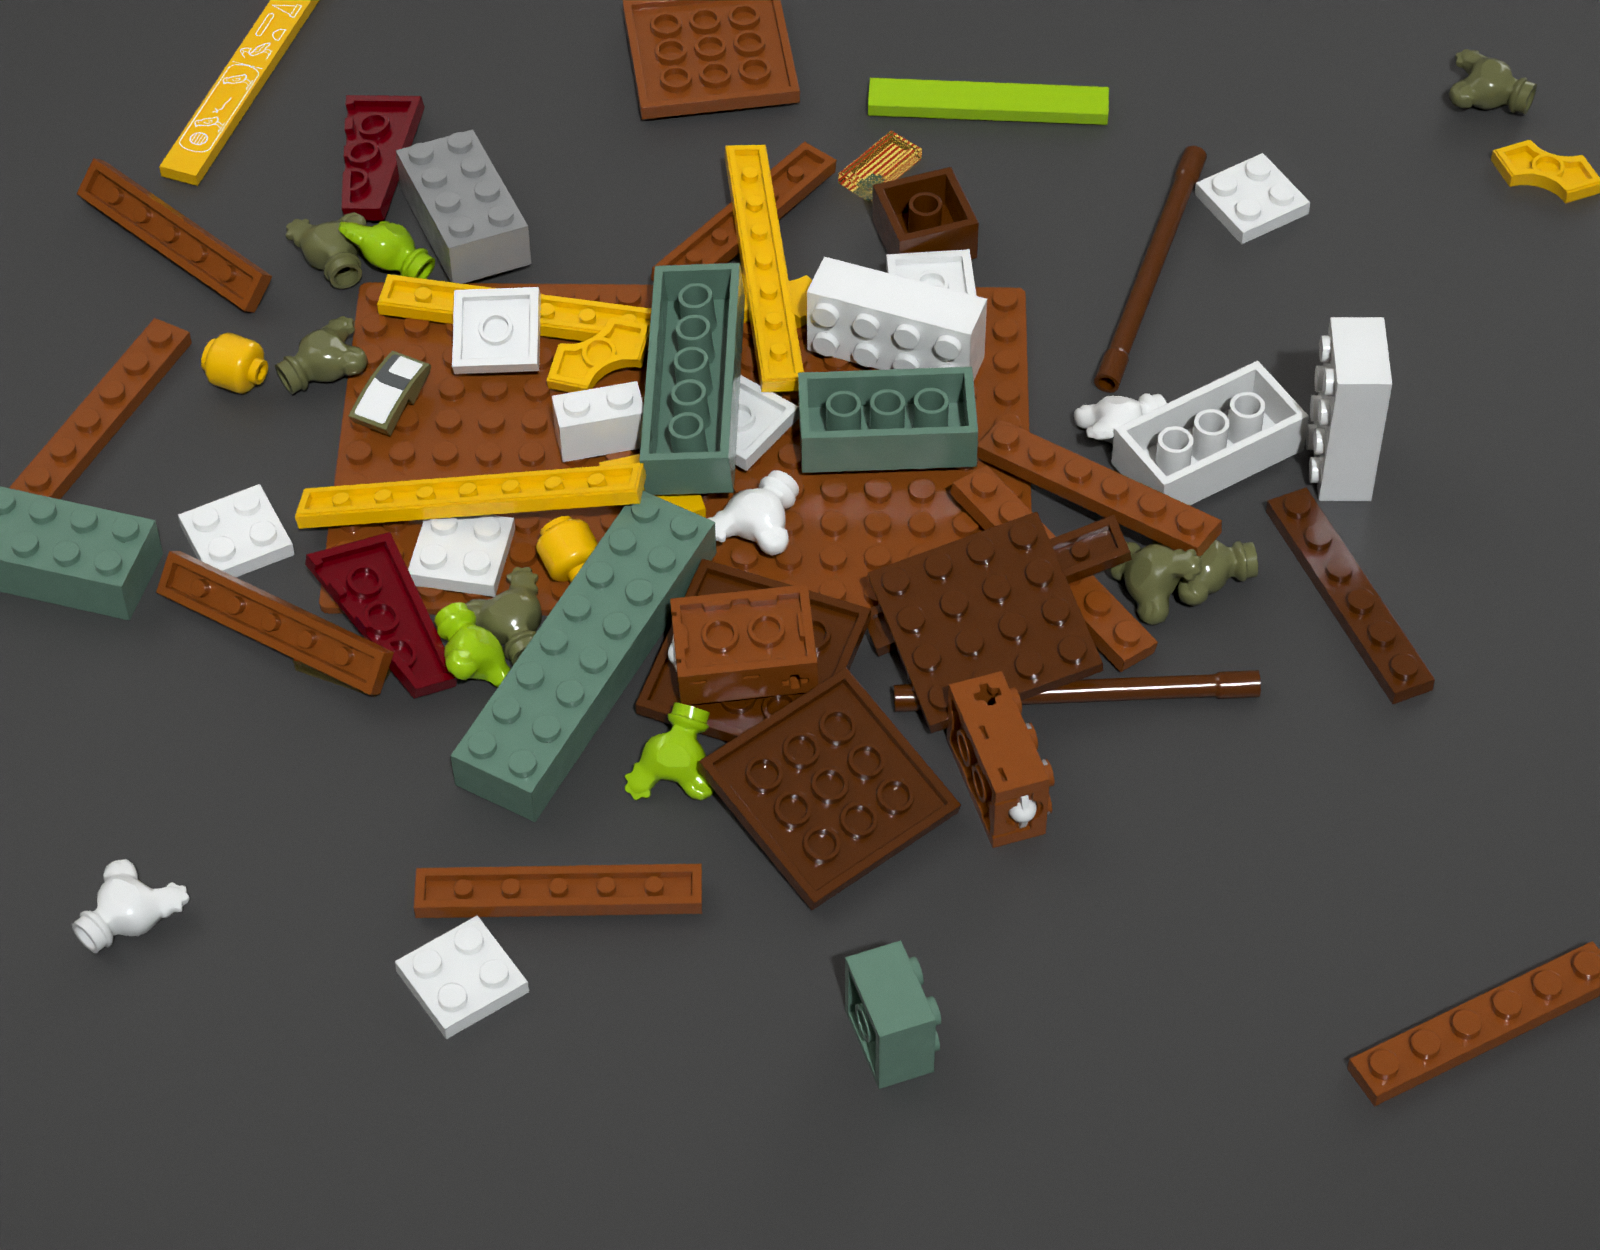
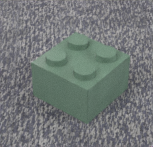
M901 940L845 957V1011L878 1089L934 1072L935 1052L940 1050L936 1026L941 1024V1015L937 1002L933 996H925L921 987L924 984L920 964L915 956L908 957Z

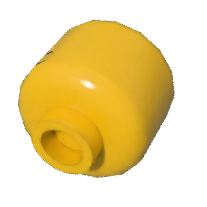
M227 332L219 335L216 339H211L204 348L201 358V367L205 371L210 383L238 394L247 393L256 384L260 385L268 372V362L264 360L262 346L253 340Z
M561 516L550 521L541 529V536L537 541L536 549L553 580L572 582L598 545V542L585 521L572 519L571 516Z

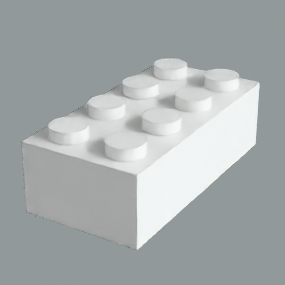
M824 257L807 290V350L879 370L972 367L974 381L985 356L987 299Z
M1330 317L1328 335H1321L1319 342L1320 362H1323V366H1316L1315 391L1319 392V394L1311 395L1310 418L1311 421H1314V424L1307 425L1306 449L1314 450V457H1310L1309 481L1310 483H1317L1319 501H1371L1392 389L1384 317Z
M1256 361L1114 428L1111 463L1120 474L1187 505H1192L1303 451L1309 415L1262 364Z

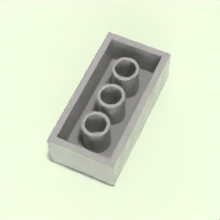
M473 129L395 150L400 189L452 283L463 284L532 264L528 225Z

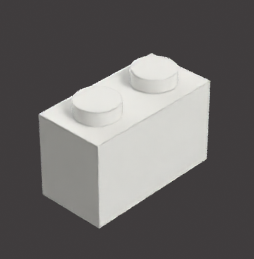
M637 381L552 396L554 428L562 462L640 449L644 405Z

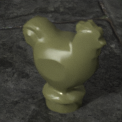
M1464 49L1462 52L1456 53V66L1463 68L1468 77L1456 82L1450 89L1449 99L1452 104L1459 108L1474 106L1483 110L1507 105L1513 114L1515 112L1527 114L1534 100L1537 84L1529 82L1527 77L1520 78L1519 80L1514 78L1509 64L1499 59L1488 58L1480 54L1478 50Z
M352 212L345 214L338 221L324 222L318 225H311L308 219H294L286 226V238L292 240L295 246L300 247L307 263L312 267L324 270L326 279L336 288H349L359 282L362 277V263L357 256L359 247L348 240L338 228L340 222H354L367 226L364 216Z
M341 316L337 319L329 320L327 325L308 333L300 340L298 353L294 357L291 355L284 356L283 361L275 365L281 382L290 394H294L299 390L305 391L310 381L332 382L344 375L359 374L366 368L368 358L365 352L359 347L344 343L348 335L355 331L352 318Z
M1216 539L1201 556V574L1197 575L1194 581H1188L1184 577L1181 578L1177 589L1178 596L1181 602L1188 605H1200L1207 600L1209 594L1219 591L1231 577H1236L1241 582L1246 581V578L1257 577L1258 558L1253 542L1241 543L1239 540L1234 542L1232 547H1227ZM1153 540V543H1152V544L1163 545V544H1161V543H1159V542Z
M1126 541L1132 560L1106 569V571L1111 573L1112 577L1118 581L1125 580L1129 594L1138 604L1137 613L1141 620L1150 625L1165 622L1169 614V597L1174 591L1180 578L1184 577L1188 581H1194L1195 577L1201 574L1202 558L1197 556L1194 549L1187 551L1183 549L1173 550L1158 544H1149L1140 548L1135 542Z
M515 567L512 573L507 575V581L510 583L508 590L496 595L492 599H472L465 603L468 609L475 613L476 625L489 630L501 644L505 645L504 655L511 661L512 665L515 664L536 634V630L542 622V609L536 596L538 593L536 583L539 577L538 574L532 573V569L529 567Z

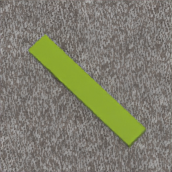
M870 78L868 116L1108 125L1109 87Z

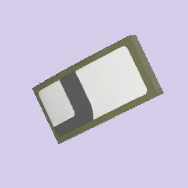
M392 350L366 383L348 415L354 423L391 436L407 402L414 405L432 368L431 365Z

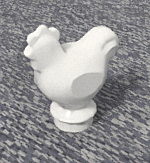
M1145 393L1140 396L1138 401L1123 396H1106L1097 404L1082 405L1080 408H1077L1074 411L1075 425L1087 429V437L1094 438L1095 440H1105L1113 444L1114 428L1167 403L1160 394L1150 395Z
M774 470L760 480L759 488L742 490L733 495L723 510L718 511L715 516L707 518L715 522L716 541L725 542L728 537L740 536L757 542L760 549L771 556L784 552L789 544L788 531L785 529V509L795 504L796 496L799 494L797 482L787 473Z
M127 859L115 860L105 868L103 874L105 882L97 893V909L95 911L81 912L80 918L72 923V928L86 948L93 953H98L104 947L108 948L112 945L114 935L140 936L147 933L162 918H168L174 912H182L183 906L189 902L190 898L185 886H179L173 882L164 888L152 889L138 880V873L133 863Z

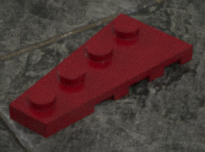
M346 95L347 118H345V132L347 136L343 155L345 171L343 172L342 211L344 215L355 212L364 216L365 220L384 221L399 181L395 150L412 145L425 106L421 96Z
M391 532L306 554L305 565L364 638L394 652L389 669L414 699L456 687L458 679L448 672L446 667L445 647Z

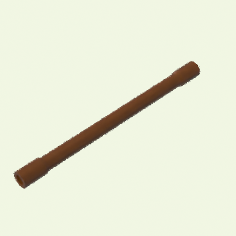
M1198 146L1186 147L1174 175V183L1109 349L1104 353L1095 376L1094 383L1101 391L1107 393L1117 391L1129 362L1128 356L1193 187L1198 182L1207 159L1206 152Z
M1259 670L1221 671L1215 674L1080 679L1022 700L1021 703L1022 705L1199 697H1216L1219 699L1260 697L1261 681ZM911 684L893 685L894 712L922 711Z

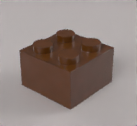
M952 167L873 185L872 220L888 254L970 249L971 259L977 258L979 222Z

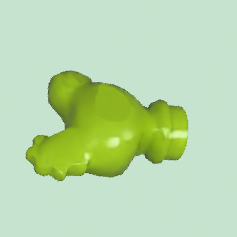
M380 221L374 226H364L354 222H340L338 230L360 248L364 257L372 265L382 270L399 271L401 276L427 279L435 266V259L428 254V250L424 248L416 249L412 236L402 225L390 223L389 221Z
M456 602L447 605L437 613L434 622L438 628L437 633L439 637L448 641L444 650L448 672L461 680L469 678L486 680L498 688L511 669L505 661L501 643L489 630L476 625V615L468 609L465 603Z
M674 702L672 712L667 715L668 721L673 726L669 732L651 737L645 744L640 761L634 764L631 773L625 775L628 782L625 785V791L630 793L634 800H639L642 797L648 799L651 796V789L660 780L677 782L685 793L695 800L702 801L712 796L714 789L698 771L699 761L705 758L706 754L697 740L698 734L709 728L707 721L710 712Z

